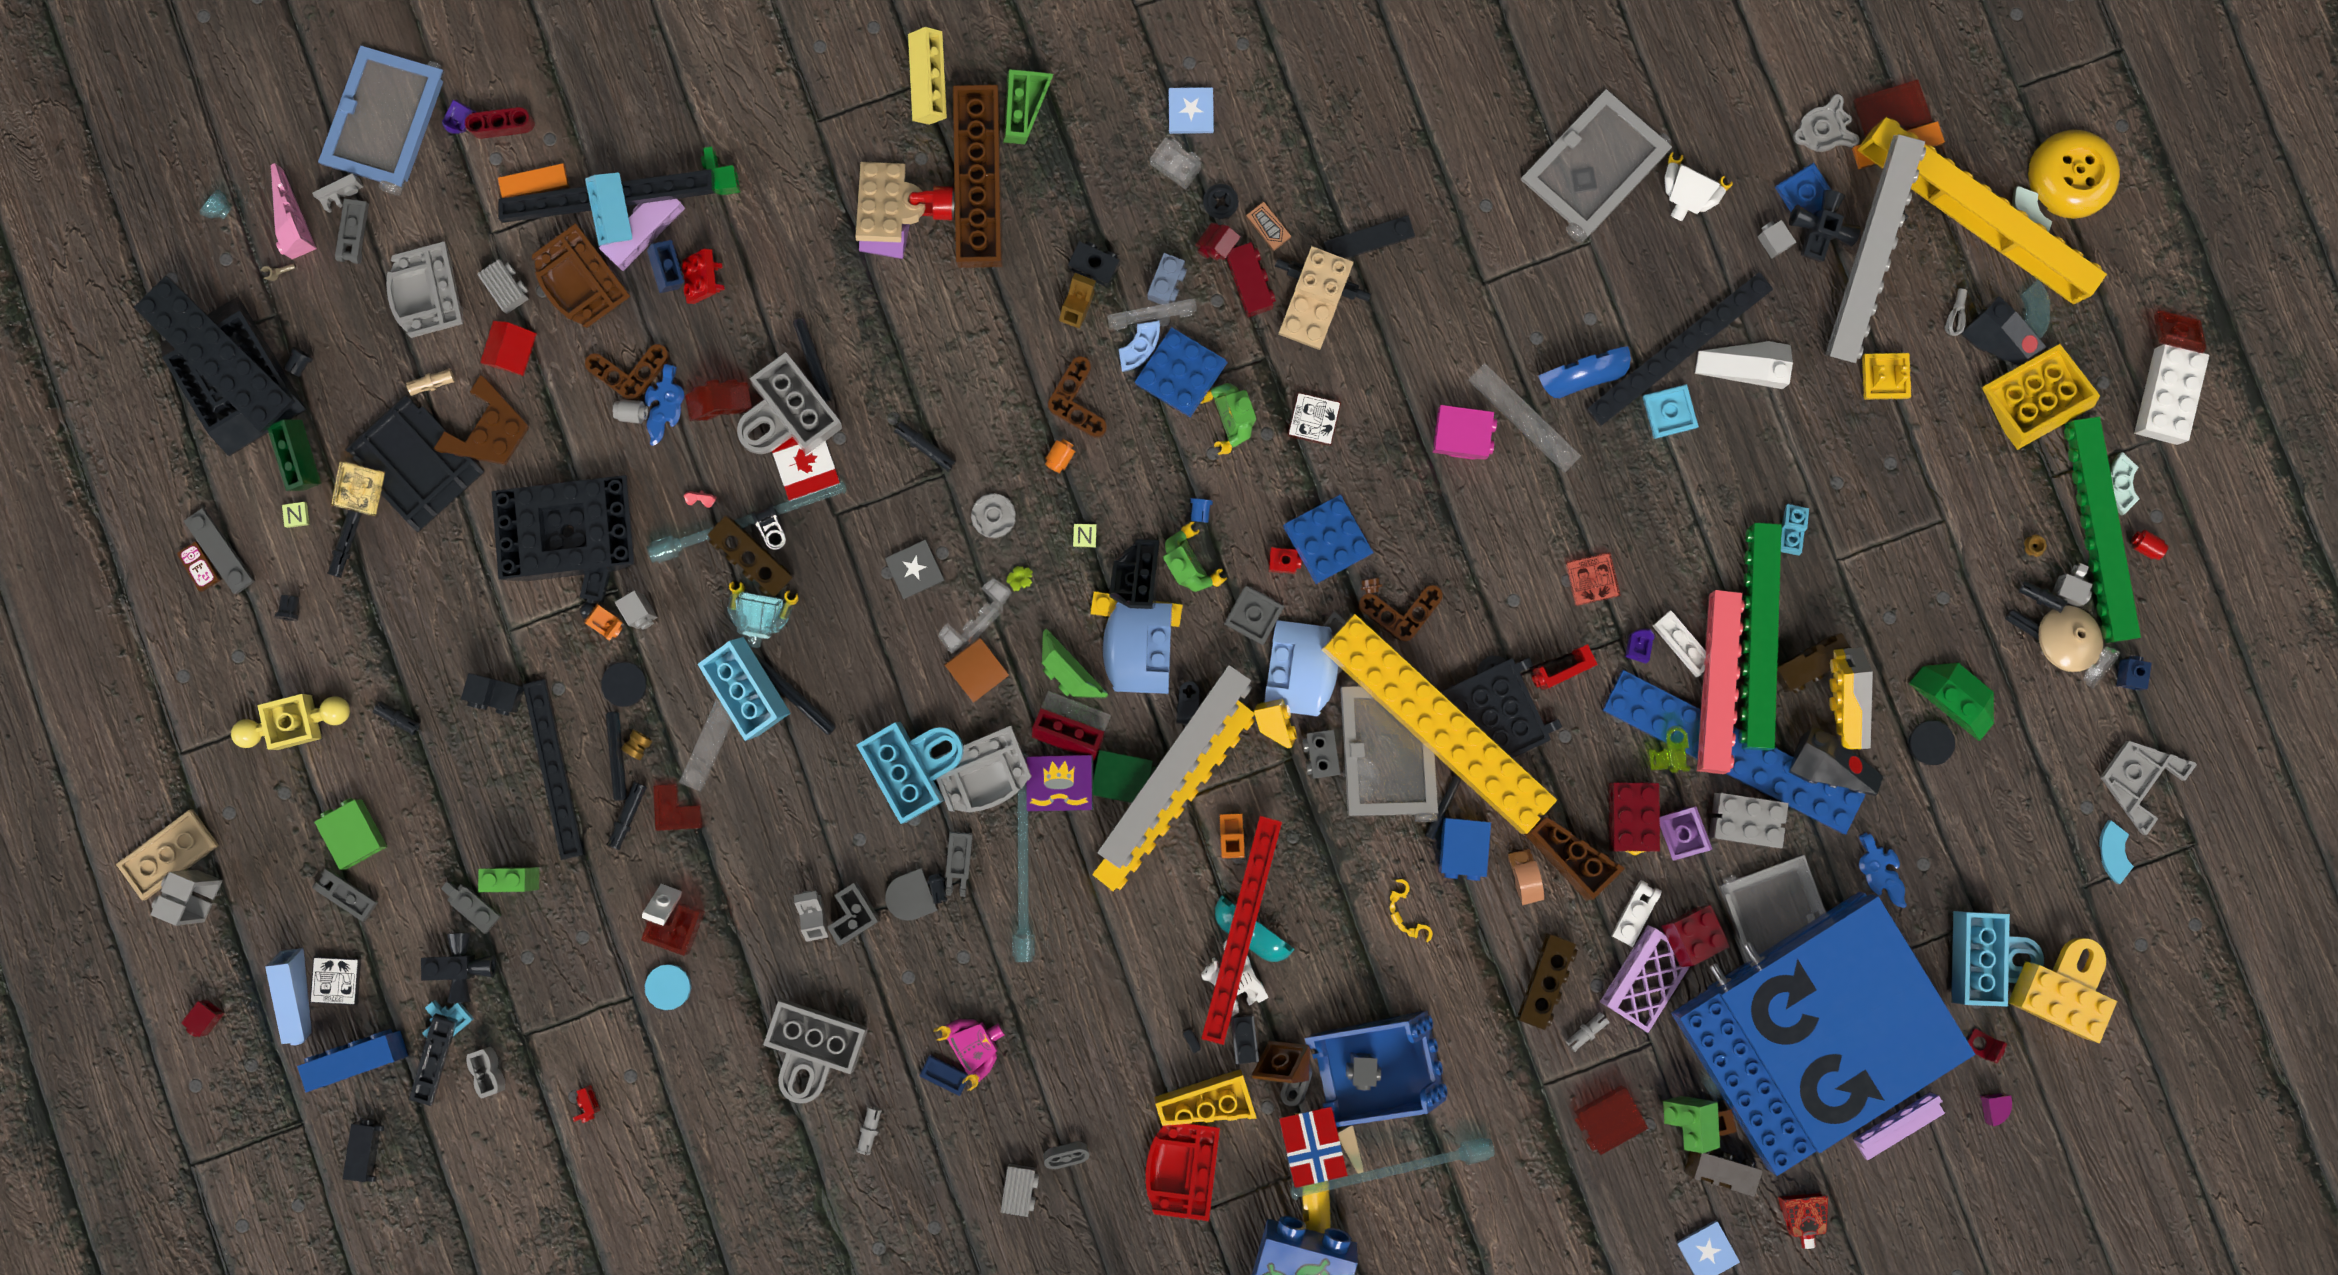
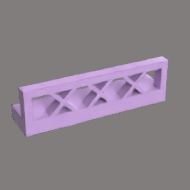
M1928 1093L1853 1140L1863 1157L1869 1160L1945 1114L1940 1106V1103L1943 1101L1940 1096Z

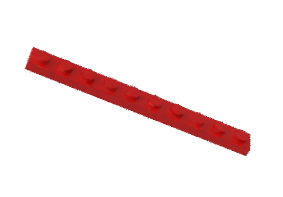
M1259 816L1201 1039L1224 1045L1279 836L1281 821Z

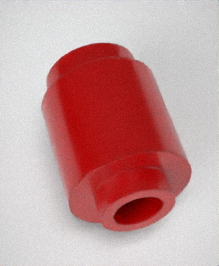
M2145 529L2141 532H2136L2131 540V543H2133L2132 549L2150 559L2160 560L2166 554L2169 547L2165 540Z

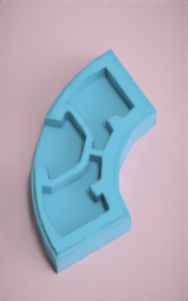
M2108 820L2099 840L2101 862L2109 877L2116 884H2121L2134 867L2127 859L2125 853V842L2129 834L2114 822Z

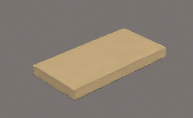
M190 809L116 865L140 899L144 901L162 888V880L169 872L186 871L219 845L194 810Z

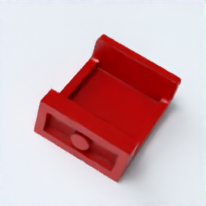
M1588 644L1572 651L1577 664L1548 677L1543 666L1533 669L1534 675L1531 678L1536 688L1540 687L1541 691L1548 689L1598 665Z

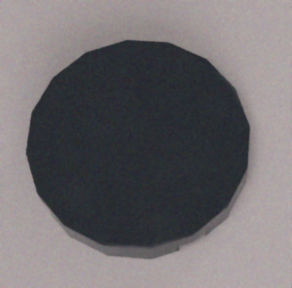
M619 662L610 666L604 672L601 680V690L604 697L611 704L619 707H630L639 703L646 693L647 678L637 665Z
M1925 721L1919 723L1910 733L1908 747L1911 755L1924 765H1939L1945 763L1952 756L1955 750V738L1947 725L1939 721Z

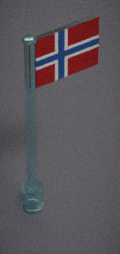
M1332 1107L1278 1119L1293 1183L1290 1193L1294 1200L1301 1196L1456 1160L1465 1161L1467 1165L1487 1161L1490 1157H1494L1492 1141L1489 1138L1485 1139L1482 1137L1462 1142L1461 1147L1457 1151L1348 1176Z

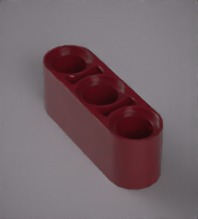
M522 107L472 113L465 119V127L478 139L528 133L535 126L534 118ZM525 116V122L522 124H518V120L521 117ZM504 119L503 125L496 127V123ZM482 122L481 127L474 130L475 124Z

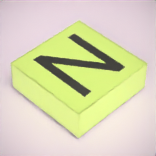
M306 502L282 505L284 527L291 528L310 525Z
M1074 524L1073 547L1096 548L1097 525Z

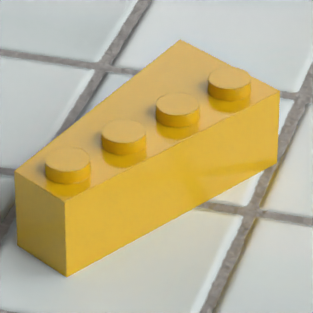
M1241 1069L1154 1097L1162 1126L1202 1121L1214 1122L1215 1120L1231 1121L1242 1118L1257 1119Z

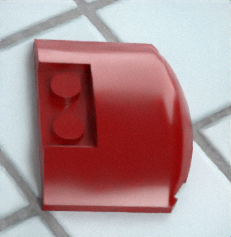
M1194 1124L1163 1125L1153 1139L1146 1164V1190L1154 1214L1209 1221L1220 1128Z

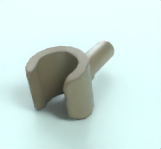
M294 263L281 268L264 266L261 271L270 272V275L263 279L275 281L279 274L296 269Z

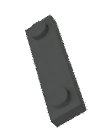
M200 509L183 521L233 594L240 593L255 582L205 509Z

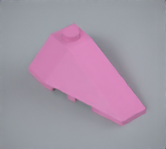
M276 163L272 164L275 234L278 239L276 245L282 255L284 254L294 259L317 248L284 170Z

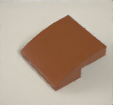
M980 637L944 664L973 703L1009 676Z

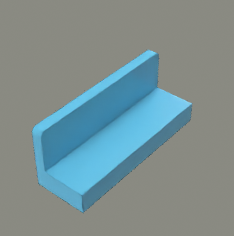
M599 174L585 178L599 246L632 240L620 174Z

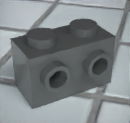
M1334 730L1305 734L1306 739H1302L1304 752H1308L1309 761L1305 762L1307 775H1311L1312 779L1340 775ZM1316 740L1322 741L1321 748L1316 746ZM1320 762L1325 763L1326 767L1324 770L1319 768Z
M1351 1053L1350 1063H1346V1077L1350 1079L1352 1085H1355L1358 1090H1370L1371 1086L1376 1087V1081L1381 1080V1067L1377 1064V1057L1374 1054Z

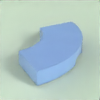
M1159 321L1137 324V333L1134 340L1127 346L1119 349L1122 372L1140 366L1151 356L1159 339Z

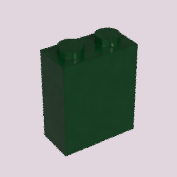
M1099 750L1093 779V795L1133 803L1156 770V766H1152L1153 761Z

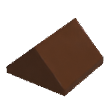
M1269 1041L1251 1075L1252 1078L1286 1083L1309 1081V1045Z

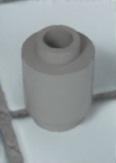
M621 399L614 402V419H618L621 422L640 424L644 419H647L648 407L645 406L643 401Z

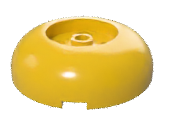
M2067 130L2052 135L2035 150L2029 164L2028 178L2031 190L2038 193V200L2048 208L2049 212L2064 218H2083L2096 213L2112 199L2119 184L2120 167L2115 152L2104 139L2084 130ZM2086 157L2091 160V164L2086 163ZM2063 158H2071V163H2064ZM2086 178H2090L2089 183L2091 186L2086 184Z

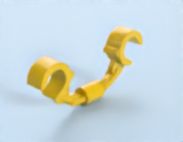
M1396 879V882L1405 885V890L1403 893L1391 891L1390 912L1392 914L1390 916L1394 924L1398 925L1401 931L1407 932L1408 936L1416 939L1419 930L1426 929L1428 936L1425 941L1429 942L1433 933L1427 925L1418 923L1416 928L1407 930L1401 924L1403 920L1399 912H1395L1394 902H1397L1400 897H1407L1409 884L1403 879Z

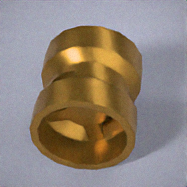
M633 729L630 734V740L624 743L621 749L635 759L641 760L644 756V750L650 747L653 741Z

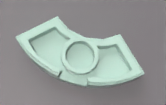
M2019 186L2015 187L2012 199L2013 207L2016 210L2025 212L2030 220L2042 224L2046 227L2047 232H2049L2052 221L2046 218L2039 210L2037 202L2038 193Z
M2123 452L2115 457L2110 466L2117 510L2120 515H2124L2139 500L2133 487L2134 474L2139 467Z

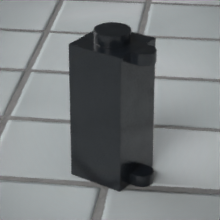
M360 1118V1121L351 1124L342 1179L376 1182L377 1176L373 1175L380 1131H384V1125L374 1123V1119Z

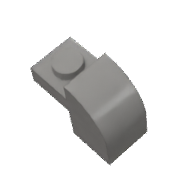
M806 891L794 895V904L800 915L801 932L806 942L827 938V919L821 895H818L816 891Z

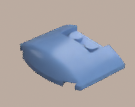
M1117 602L1115 605L1117 607L1107 621L1103 638L1104 666L1106 674L1113 685L1112 688L1116 692L1169 694L1172 604L1156 603L1154 609L1128 608Z

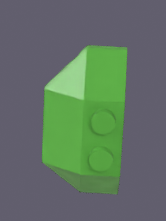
M1046 628L1043 631L1042 664L1045 668L1042 671L1051 680L1055 677L1061 683L1058 688L1066 696L1071 694L1073 697L1106 698L1108 693Z

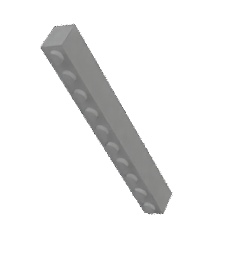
M1893 135L1825 355L1856 363L1857 359H1860L1863 354L1864 347L1861 345L1864 337H1867L1871 325L1868 324L1870 317L1875 314L1877 309V303L1875 302L1877 294H1880L1884 287L1882 278L1884 272L1889 270L1891 264L1889 256L1891 250L1895 249L1898 242V237L1896 236L1898 227L1901 228L1905 220V214H1903L1905 205L1908 206L1912 198L1910 189L1912 183L1917 181L1919 170H1917L1919 160L1922 161L1926 153L1925 141L1903 135Z
M1230 665L1226 668L1097 852L1119 869L1122 865L1128 866L1134 857L1131 852L1135 846L1140 849L1147 839L1144 835L1149 827L1152 830L1161 819L1157 816L1161 809L1166 811L1172 803L1173 799L1170 796L1175 790L1179 792L1186 783V780L1183 779L1188 771L1193 773L1200 763L1196 760L1201 752L1206 754L1213 743L1210 742L1214 734L1219 736L1226 726L1223 723L1226 716L1232 717L1239 706L1236 702L1240 696L1245 699L1252 689L1249 686L1250 679Z

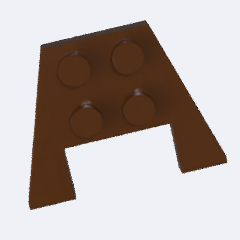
M480 375L470 393L490 405L466 442L444 431L434 449L440 453L445 452L456 456L471 457L481 461L506 465L528 431L529 426L491 384Z

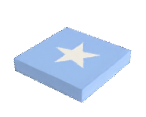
M1169 88V134L1213 133V88Z
M1716 1220L1676 1242L1694 1275H1718L1740 1263Z

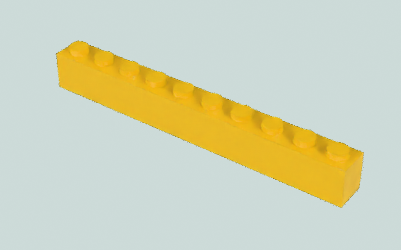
M1239 700L1236 702L1239 707L1233 716L1227 715L1223 723L1226 726L1219 736L1214 734L1210 739V742L1213 743L1206 754L1201 752L1196 759L1200 762L1193 773L1188 771L1183 779L1186 780V783L1179 792L1175 790L1170 796L1173 801L1166 811L1161 809L1157 815L1161 818L1153 830L1149 827L1144 835L1147 837L1140 849L1135 846L1131 852L1134 857L1128 866L1122 865L1119 869L1107 859H1104L1092 875L1112 891L1116 888L1122 889L1128 881L1125 876L1130 870L1135 872L1141 865L1140 857L1144 852L1149 855L1157 845L1153 842L1158 835L1162 837L1171 827L1168 825V822L1172 817L1177 819L1185 809L1182 807L1187 799L1191 802L1199 792L1196 789L1199 783L1202 781L1205 784L1213 774L1210 771L1215 764L1220 766L1227 757L1224 753L1229 746L1234 748L1241 739L1238 735L1243 728L1247 731L1255 722L1252 718L1254 712Z

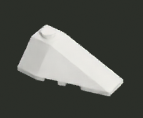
M1766 341L1699 351L1695 374L1783 389L1790 384L1793 365L1791 345Z

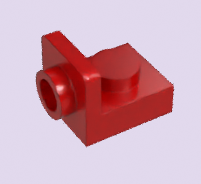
M589 1085L576 1091L578 1094L576 1096L577 1103L581 1109L583 1108L584 1113L573 1117L574 1122L581 1119L582 1123L594 1119V1114L600 1111L592 1086Z

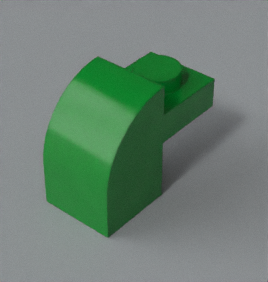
M713 147L703 148L704 155L701 156L704 169H712L714 172L715 193L719 195L741 193L738 173L734 165L719 167L717 154Z

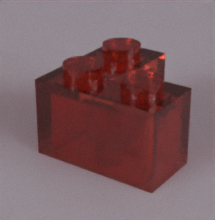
M736 379L727 380L724 383H719V380H710L705 382V386L694 387L692 392L685 395L690 421H709L720 415L741 414L752 409L747 382H738Z
M679 904L672 923L666 921L664 925H660L648 920L641 940L683 956L690 954L705 911L687 904Z

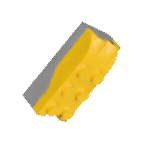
M1862 647L1834 650V659L1830 660V668L1833 673V678H1830V689L1833 692V697H1830L1829 702L1830 709L1834 711L1836 732L1841 735V745L1847 749L1871 748L1873 671Z

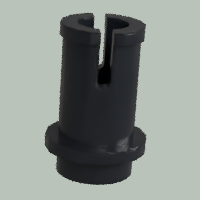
M941 874L929 876L927 884L931 888L933 904L948 901L943 884L945 878H942Z

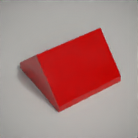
M493 321L480 363L524 376L537 334L509 322Z

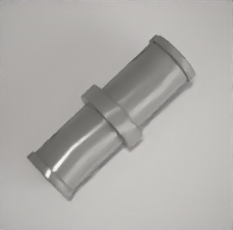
M1599 1012L1587 1024H1582L1580 1030L1565 1040V1042L1570 1046L1574 1041H1577L1571 1047L1576 1052L1589 1039L1592 1041L1595 1038L1594 1035L1610 1022L1605 1018L1601 1023H1598L1604 1017Z
M872 1106L867 1107L864 1125L860 1127L861 1136L856 1152L864 1155L865 1152L866 1155L871 1154L874 1137L878 1135L879 1131L877 1125L882 1109L874 1106L873 1109Z

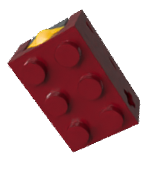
M1609 783V851H1625L1632 855H1638L1646 851L1660 852L1659 783Z

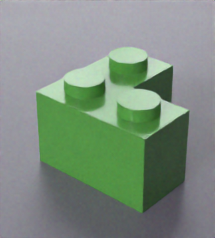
M1678 1096L1663 1101L1664 1124L1683 1127L1684 1150L1706 1153L1720 1148L1718 1102Z

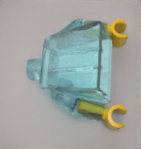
M732 581L729 584L732 594L729 597L727 612L733 624L737 627V632L748 635L747 644L749 647L759 648L761 647L762 638H770L772 634L778 633L787 623L793 609L792 605L798 602L799 597L796 594L794 600H789L790 591H787L785 593L786 603H783V599L745 593V586L742 582H740L739 589L734 590L735 583Z

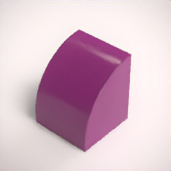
M1998 1093L1981 1096L1986 1124L1997 1126L2009 1117L2012 1110L2011 1095Z

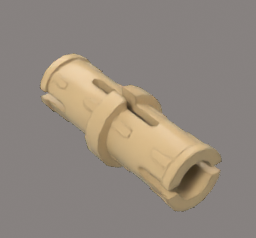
M449 368L438 373L425 374V377L408 381L406 384L410 395L413 396L428 390L434 391L437 387L445 384L454 383L455 378L452 370Z

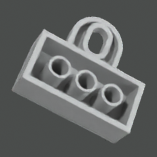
M786 352L750 378L752 386L763 398V401L746 412L741 417L737 426L738 438L748 451L756 454H766L793 437L807 455L842 429L840 420ZM762 423L770 425L769 432L755 441L749 439V433Z
M785 999L779 1000L763 1045L786 1053L779 1074V1087L783 1095L792 1102L807 1103L818 1097L824 1089L830 1068L848 1074L854 1072L868 1027ZM806 1069L810 1074V1078L805 1091L799 1093L794 1089V1082L798 1071Z

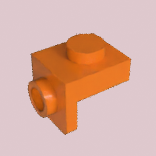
M599 604L594 607L591 614L584 621L585 624L602 634L609 641L612 637H617L622 630L621 625L623 622L620 618Z

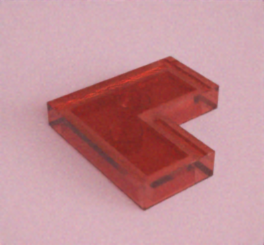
M678 784L653 786L655 831L702 828L701 806L679 807Z

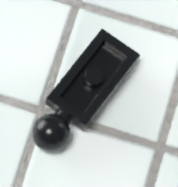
M610 571L585 574L580 598L587 599V602L580 608V614L584 619L591 614L596 606V601L604 603Z

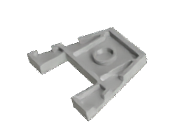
M2125 741L2100 778L2142 835H2147L2158 818L2140 806V802L2164 769L2171 772L2181 781H2186L2197 764L2150 747Z

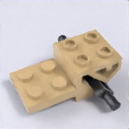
M1312 246L1305 265L1294 260L1289 263L1278 258L1275 267L1288 271V276L1299 279L1278 335L1320 350L1341 296L1352 300L1357 297L1369 302L1372 293L1359 289V285L1347 281L1353 262Z

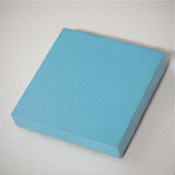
M1687 384L1642 396L1654 439L1699 427Z

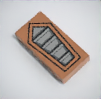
M1264 202L1246 215V218L1273 251L1291 238V235Z

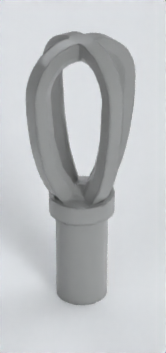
M1958 289L1956 302L1946 321L1945 331L1949 335L1958 336L1965 328L1966 315L1964 304L1967 295L1966 289ZM1958 311L1957 331H1953V322Z

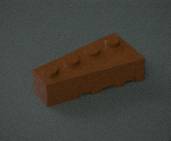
M1548 817L1541 818L1528 834H1524L1586 901L1594 900L1625 869Z

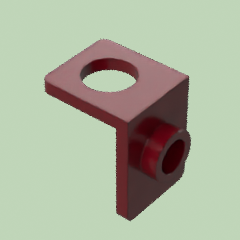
M1973 1029L1967 1040L1976 1055L1993 1063L1999 1062L2007 1046L2006 1042L1994 1039L1978 1029ZM1977 1037H1982L1985 1040V1047L1982 1050H1977L1973 1046V1041Z

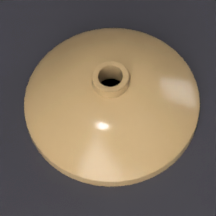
M2065 606L2061 614L2053 609L2041 621L2038 633L2039 643L2046 658L2056 667L2068 672H2080L2093 666L2100 658L2103 649L2102 633L2095 619L2086 611L2075 606Z

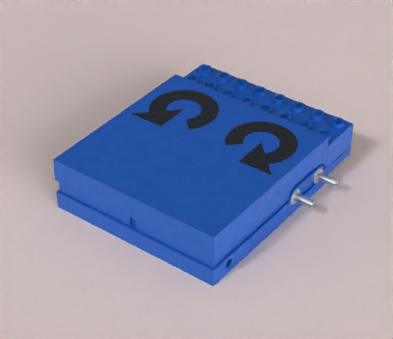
M1860 891L1759 955L1751 942H1748L1747 944L1755 956L1752 955L1746 944L1744 948L1752 961L1746 962L1726 976H1724L1719 966L1715 963L1714 966L1720 974V978L1713 965H1711L1710 969L1718 981L1708 986V990L1671 1012L1721 1096L1732 1110L1734 1117L1764 1166L1776 1176L1816 1151L1818 1153L1823 1152L1976 1055L1879 896L1871 894L1867 896L1866 893Z

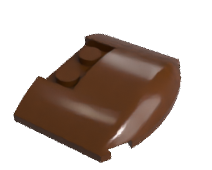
M576 223L532 254V260H535V275L544 294L564 316L582 324L583 327H590L631 297Z

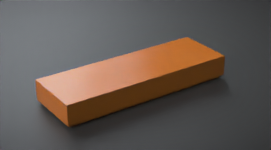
M564 164L498 178L502 198L537 194L569 187Z

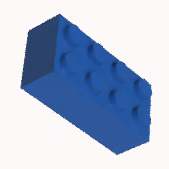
M389 1029L305 1058V1063L297 1066L305 1092H309L409 1056L401 1031L392 1033V1030Z

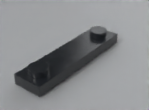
M1409 215L1324 241L1326 252L1348 259L1415 238V233Z
M437 1013L433 1015L409 1100L432 1106L457 1025V1019Z

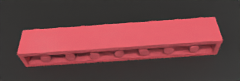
M1715 590L1709 594L1705 647L1706 658L1704 661L1705 671L1703 676L1697 771L1726 774L1734 766V756L1731 755L1736 740V735L1733 733V724L1737 721V711H1734L1739 695V690L1736 688V680L1740 676V667L1737 666L1742 651V646L1739 644V635L1743 631V623L1740 622V618L1745 606L1744 600H1742V593Z

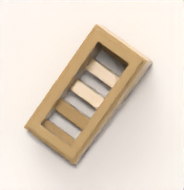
M1353 1125L1342 1126L1337 1129L1339 1140L1356 1172L1361 1174L1363 1173V1165Z

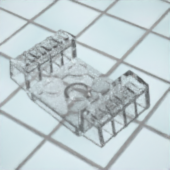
M992 579L981 588L993 602L991 605L986 603L979 610L980 616L975 621L971 619L962 628L964 632L961 635L948 623L942 628L938 637L948 651L953 654L963 645L973 643L1003 612V605L1012 594L1008 587L996 579Z

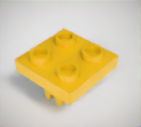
M1909 353L1862 355L1864 400L1911 398Z

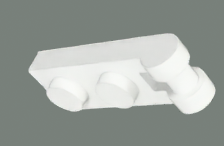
M1640 880L1611 935L1631 947L1634 946L1655 903L1662 893L1657 888L1653 889L1647 886L1648 883ZM1642 894L1649 897L1646 903L1640 900Z

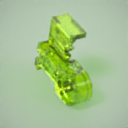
M1672 726L1666 732L1668 750L1664 748L1662 752H1656L1655 749L1648 748L1651 770L1668 769V766H1672L1669 767L1670 771L1676 773L1678 770L1687 772L1691 769L1689 765L1687 766L1685 748H1689L1688 735L1681 726ZM1674 731H1681L1683 733V739L1678 743L1670 739V735ZM1654 753L1656 758V764H1654Z

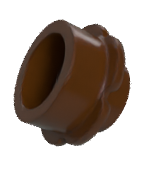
M1379 578L1362 580V588L1360 589L1365 590L1366 594L1379 592L1378 587L1383 585L1380 584Z

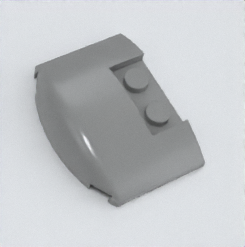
M445 242L392 255L391 261L394 264L391 272H387V296L397 323L407 332L408 336L413 338L463 324V307L460 305L452 268L454 266Z
M1009 726L964 745V753L959 765L936 780L949 811L976 812L992 808L1007 801L1023 788L1032 775L1013 728ZM947 752V753H945V754H943V755H940V756H938V757H935V759H939V758L943 757L944 755L948 754L949 752Z

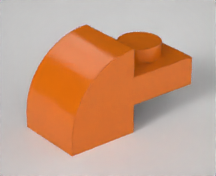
M1242 814L1220 815L1221 858L1245 857Z

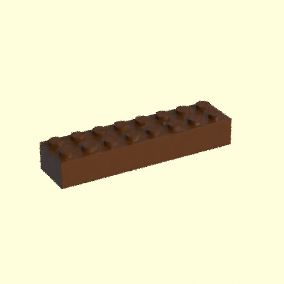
M998 85L953 86L956 264L958 268L1003 267Z

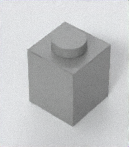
M1782 220L1776 224L1773 221L1761 228L1763 232L1758 236L1771 259L1796 243Z

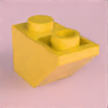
M1283 699L1257 704L1254 714L1259 731L1284 747L1291 748L1295 739H1297L1295 727L1290 724L1291 712L1289 706L1285 705Z

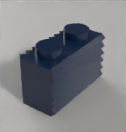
M671 240L651 244L647 250L659 293L678 290L685 281L682 279L681 267L678 266L676 250L673 249L674 245H672L673 241Z

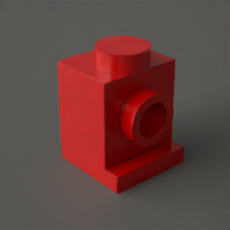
M1271 547L1269 572L1296 574V569H1301L1302 562L1301 557L1297 555V550ZM1282 557H1289L1290 563L1284 564Z

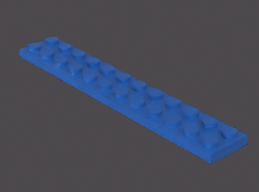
M1622 670L1602 711L1698 760L1701 710ZM1733 727V733L1736 735L1735 745L1732 747L1731 755L1734 756V766L1726 775L1779 802L1789 803V807L1843 835L1847 834L1866 794L1853 792L1848 788L1839 786L1836 788L1829 787V784L1819 782L1816 784L1808 783L1788 772L1793 760L1792 756L1776 748L1769 751L1742 749V743H1739L1740 730Z

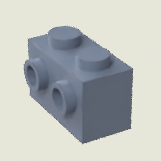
M1166 253L1163 254L1147 294L1148 300L1165 307H1169L1171 301L1175 302L1179 289L1176 287L1179 280H1184L1187 269L1184 268V260Z

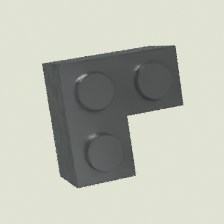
M858 882L851 884L835 895L846 915L827 928L838 946H841L881 921Z

